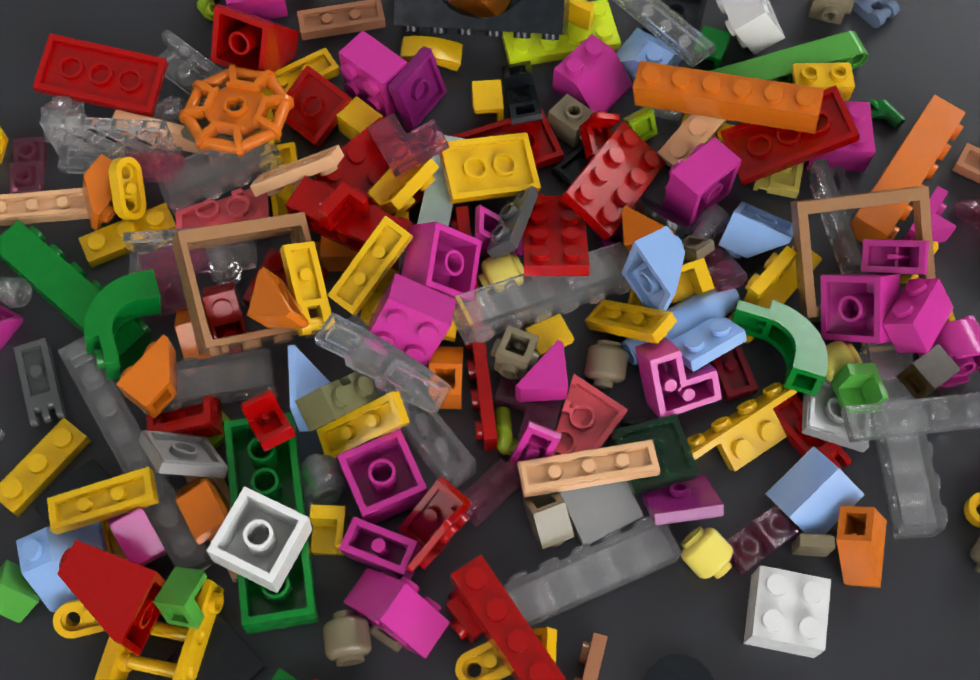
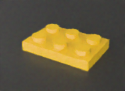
M527 132L440 142L438 145V152L451 204L516 196L517 193L525 191L531 186L535 187L538 192L541 189Z

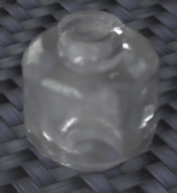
M314 454L306 458L300 465L303 496L308 502L318 505H329L340 498L346 487V481L338 461L333 456Z

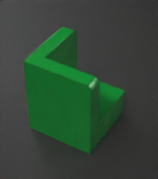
M704 25L693 54L714 61L712 70L720 68L727 52L731 34Z

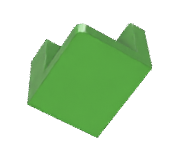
M875 363L846 364L831 381L841 410L845 415L872 414L888 399V393Z
M6 560L0 567V615L20 623L36 606L40 597L22 575L20 565Z
M175 566L153 601L168 624L195 629L199 628L205 616L194 598L207 579L204 570Z

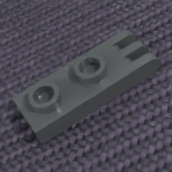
M531 186L525 191L517 193L516 196H511L507 199L505 207L499 213L500 219L490 235L491 240L486 250L493 259L499 258L518 248L538 197V191L535 187Z
M45 337L13 347L31 426L36 427L40 425L38 413L41 412L45 423L52 422L53 415L51 409L54 408L59 419L65 418L66 411L49 341Z

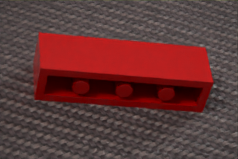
M304 176L285 204L288 214L305 213L310 231L356 252L360 251L384 216H387L407 232H409V226L413 225L408 219L392 216L381 207L371 204L369 205L370 215L367 219L362 218L351 210L330 232L321 226L317 208L322 198L327 194L331 195L335 189L331 188L323 180H313L307 176ZM406 248L393 264L392 269L401 270Z
M479 555L450 574L452 586L515 680H566L482 555Z

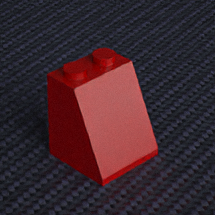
M217 4L214 8L210 61L229 68L230 64H236V67L259 71L269 69L276 72L296 58L299 31L244 11Z
M75 540L73 546L63 553L57 575L113 641L131 654L140 657L161 614L153 601L166 581L154 570Z

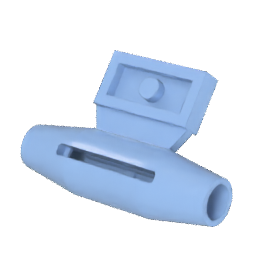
M730 283L719 285L711 291L699 295L694 294L667 309V311L673 313L677 322L665 337L681 350L683 365L693 372L747 341L745 330L725 317L735 309L738 300H740L737 290ZM627 338L621 343L622 349L628 353L629 363L632 365L638 364L635 346L648 342Z

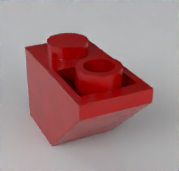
M234 281L203 289L202 300L214 339L248 332ZM242 346L230 348V353L220 356V358L245 351H243Z

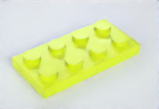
M608 0L591 1L595 3L593 23L589 31L568 21L567 34L559 35V40H544L540 33H531V38H514V32L503 31L502 40L509 65L530 61L531 65L564 60L591 34L615 51H618L621 48V40Z

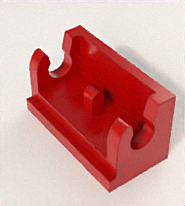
M211 395L204 396L203 403L165 413L161 412L155 419L146 414L147 430L203 435L206 437L223 434L221 401L218 398L212 399Z

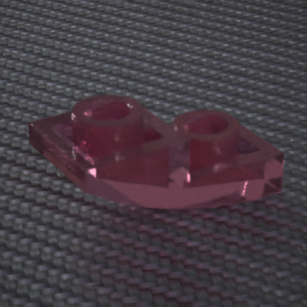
M43 136L14 138V163H9L10 192L43 191L47 168V140Z
M775 505L727 540L733 548L730 563L742 575L789 541L799 531L782 510Z

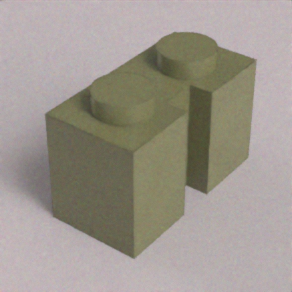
M363 368L297 399L295 403L311 432L380 397L366 368Z

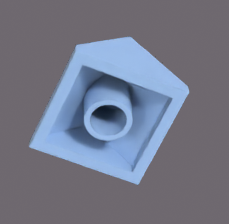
M814 446L765 493L805 533L826 534L838 522L840 506H854L865 495L839 467Z

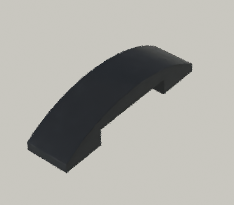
M530 61L502 66L512 125L543 120Z

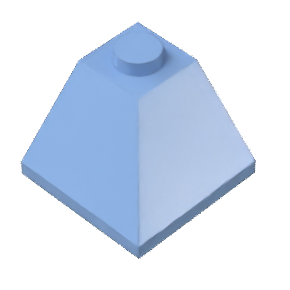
M638 27L616 52L633 83L640 61L678 66L685 56V53Z
M742 201L734 210L719 242V246L723 247L724 252L732 257L741 258L743 256L749 258L789 244L793 237L792 223Z
M668 226L634 241L621 273L644 307L667 311L677 291L685 256L682 241L678 236L673 235Z
M288 345L290 409L299 432H306L309 429L295 401L331 382L295 345Z
M101 521L59 535L51 532L50 527H45L16 540L21 573L50 612H56L63 603L77 599L57 575L63 553L73 546L75 540L107 552Z

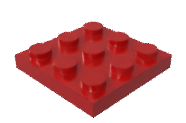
M378 118L341 148L344 157L338 163L336 171L326 176H321L318 173L311 177L314 180H323L333 189H336L342 182L352 189L356 187L365 193L369 205L375 204L367 195L369 189L405 152L411 153V151ZM419 189L412 196L415 202L406 212H411L422 202L425 190L421 191Z

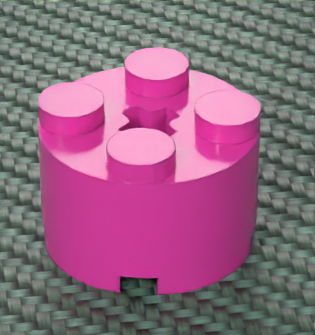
M968 315L959 320L945 323L931 349L939 343L960 367V371L939 386L941 388L964 384L971 381L970 374L977 370L980 373V325L975 317ZM917 353V354H918V356H919V358H920V357L923 356L925 353Z

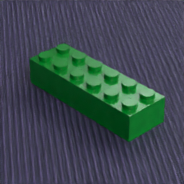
M292 412L284 414L292 425L296 436L266 452L262 449L246 418L224 421L231 508L245 486L307 516L297 429ZM309 537L278 593L237 574L241 622L247 634L319 622Z

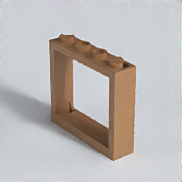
M914 186L790 202L794 250L797 252L795 261L800 314L811 318V322H821V305H816L808 214L913 201L916 240L929 241L927 275H918L922 279L936 278L929 186Z
M304 212L177 231L173 236L171 243L199 355L210 353L211 357H219L229 354L230 348L242 346L243 351L253 350L262 347V342L274 340V344H282L294 340L293 336L298 335L296 328H268L211 340L189 250L290 235L292 244L310 242L312 240ZM316 308L309 309L311 318L318 316ZM320 330L312 331L311 335H305V338L316 337L324 333L320 332Z

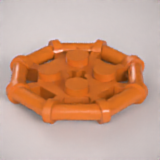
M230 64L229 68L204 80L197 79L192 84L193 90L184 109L179 112V120L185 124L191 133L198 149L202 151L207 149L244 157L246 152L273 139L279 140L282 137L281 131L289 110L294 107L293 97L288 95L276 79L275 72L269 69L259 71L236 67V64ZM226 83V87L219 90L218 86ZM266 88L270 89L273 95L266 97L265 94H262V91ZM207 97L203 106H199L202 98ZM237 105L242 107L237 111L230 110V108H236ZM269 109H276L271 122L266 118ZM207 119L209 125L202 129L198 120ZM258 128H260L261 130H263V131H260V132L256 133ZM218 134L233 136L234 141L215 137Z

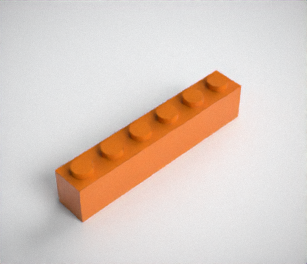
M645 61L639 62L633 84L634 102L638 106L812 134L816 133L824 88Z
M934 94L871 192L925 186L922 184L923 180L929 181L939 165L935 164V161L937 159L942 161L950 150L951 145L947 143L949 139L954 141L962 131L964 126L960 124V121L966 112ZM910 202L860 208L845 232L862 243L863 239L893 240L900 230L899 227L895 226L898 220L903 223L913 207L909 205Z

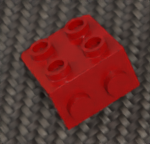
M443 476L434 483L398 528L408 538L418 541L422 547L421 551L406 568L410 573L414 572L419 566L425 570L446 548L454 534H457L470 519L465 513L473 503Z

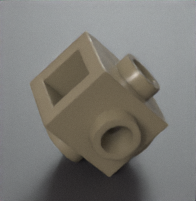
M508 325L503 338L497 337L491 352V356L495 357L493 370L498 371L505 378L521 380L528 373V370H531L539 361L541 353L536 352L539 336Z

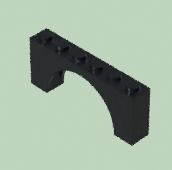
M394 0V25L403 26V31L420 32V27H430V33H447V28L458 29V34L475 35V30H486L485 36L503 37V31L514 32V38H531V33H540L544 40H559V35H564L568 32L569 0H520L511 9L493 17H477L467 14L456 8L448 0Z

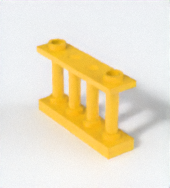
M205 580L201 592H198L194 598L205 616L198 629L156 622L150 635L184 642L178 663L135 656L113 641L109 636L94 680H127L128 674L132 670L169 677L172 680H196L216 615L220 613L224 604V589L212 580Z

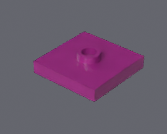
M425 46L417 52L388 85L406 129L411 131L416 129L447 93L431 48Z
M705 474L639 483V494L656 526L724 515V504Z

